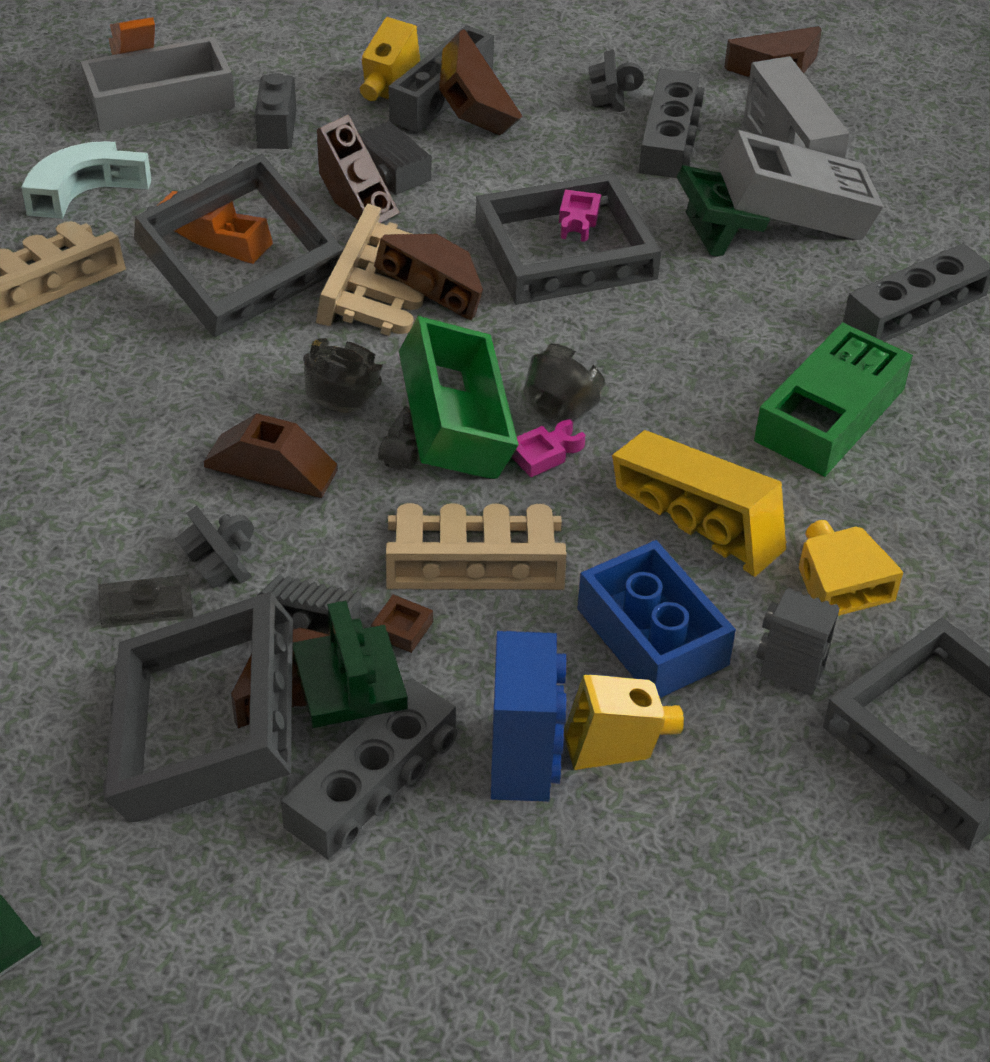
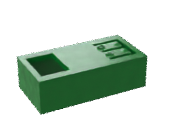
M417 316L399 349V356L420 462L422 464L496 479L502 473L519 444L491 334ZM436 366L461 372L465 391L441 386Z
M842 322L760 406L754 442L826 477L905 389L913 355ZM806 397L842 414L826 433L790 415Z

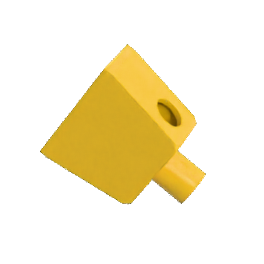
M390 17L384 19L361 59L364 82L360 86V93L365 99L375 101L379 96L389 99V86L420 62L416 25Z
M826 520L816 521L807 528L805 535L808 539L803 545L799 570L808 594H810L812 599L819 597L821 602L828 601L830 605L837 604L840 608L838 616L896 601L903 571L863 528L852 527L834 532Z
M583 675L564 728V737L573 769L579 770L649 759L659 735L681 734L684 726V717L679 705L662 706L656 686L650 680Z

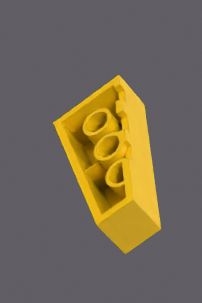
M647 430L642 431L612 455L616 487L658 515L666 511L678 525V528L687 534L692 535L697 531L714 542L712 550L724 558L732 554L745 562L743 570L756 577L786 550L781 481Z

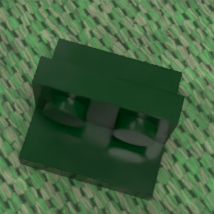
M682 165L676 178L689 199L685 212L711 256L718 257L725 254L738 228L759 232L765 231L770 219L736 210L720 172Z
M346 600L327 604L329 636L293 642L292 655L312 728L408 709L407 692L385 625L363 629L360 618H351Z

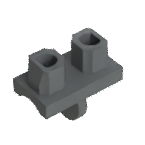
M614 49L604 52L605 62L588 67L592 85H589L590 95L594 107L612 104L615 112L625 111L624 91L638 89L644 81V74L642 68L632 62L624 63L616 69V57Z
M197 505L186 514L194 524L176 537L175 540L192 562L209 549L213 548L215 550L195 565L211 587L214 589L233 575L240 583L250 579L252 576L232 550L240 549L244 552L251 547L250 539L254 532L252 522L244 515L230 517V515L225 514L220 517V526L216 530Z

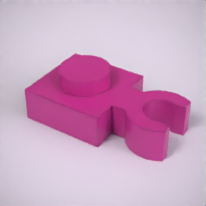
M565 189L559 212L561 239H566L567 234L574 231L581 234L582 242L587 241L589 227H596L601 194Z
M570 419L559 422L552 432H548L543 426H540L517 437L519 445L511 457L530 477H534L564 463L566 453L581 451L585 447L586 435L581 432L570 436L573 430V422Z

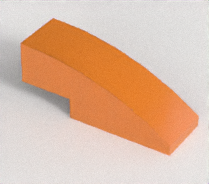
M153 17L110 24L113 38L108 39L112 55L154 48L155 23Z
M172 191L159 204L171 199L177 191ZM233 201L174 230L200 246L254 264L273 244L267 219L237 214Z

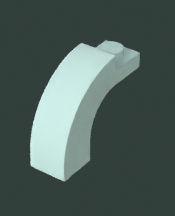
M109 141L78 144L52 153L31 169L21 187L27 216L63 219L72 199L80 193L93 188L122 187L148 190L151 184L148 153L117 151L116 142Z

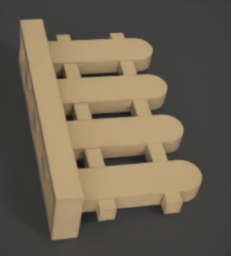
M367 203L320 295L316 319L317 324L331 326L336 315L339 314L343 316L342 321L352 324L353 320H357L381 328L380 333L390 336L391 332L405 334L410 331L414 318L412 314L402 310V308L407 310L420 308L423 305L425 295L402 282L376 274L380 273L389 276L375 268L374 264L381 237L385 234L412 233L397 229L398 225L391 222L388 225L379 223L380 207ZM365 296H368V297H371V298H374V299H377V300H380V301H383V302H386V303H389V304H392V305L389 306V305H386V304H383V303H380V302H377V301H374V300L365 298Z
M69 221L59 224L56 227L57 235L49 239L42 235H32L23 240L24 249L13 253L9 249H0V323L126 270L118 236L110 231L95 237L92 234L91 226L87 223L79 225L76 222ZM67 246L69 249L62 251L59 248ZM32 259L35 261V263H32L30 265L25 263Z
M414 503L403 504L398 507L397 515H388V530L396 531V542L386 543L387 589L564 590L566 544L555 543L554 531H561V516H553L552 509L544 504L529 506L526 510V516H509V509L502 504L487 505L483 510V516H466L465 507L455 503L444 505L440 509V516L423 515L422 507ZM423 531H440V542H423ZM466 531H483L484 542H467ZM510 531H527V543H511Z

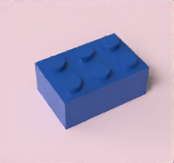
M657 540L580 573L577 609L634 679L650 680L655 684L659 698L730 665L736 629Z
M497 631L491 769L492 800L549 802L551 783L560 784L561 754H563L564 724L566 722V693H564V685H557V683L565 684L566 654L557 653V633Z

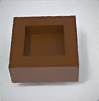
M393 594L372 622L371 627L385 625L391 645L412 653L433 623V610Z

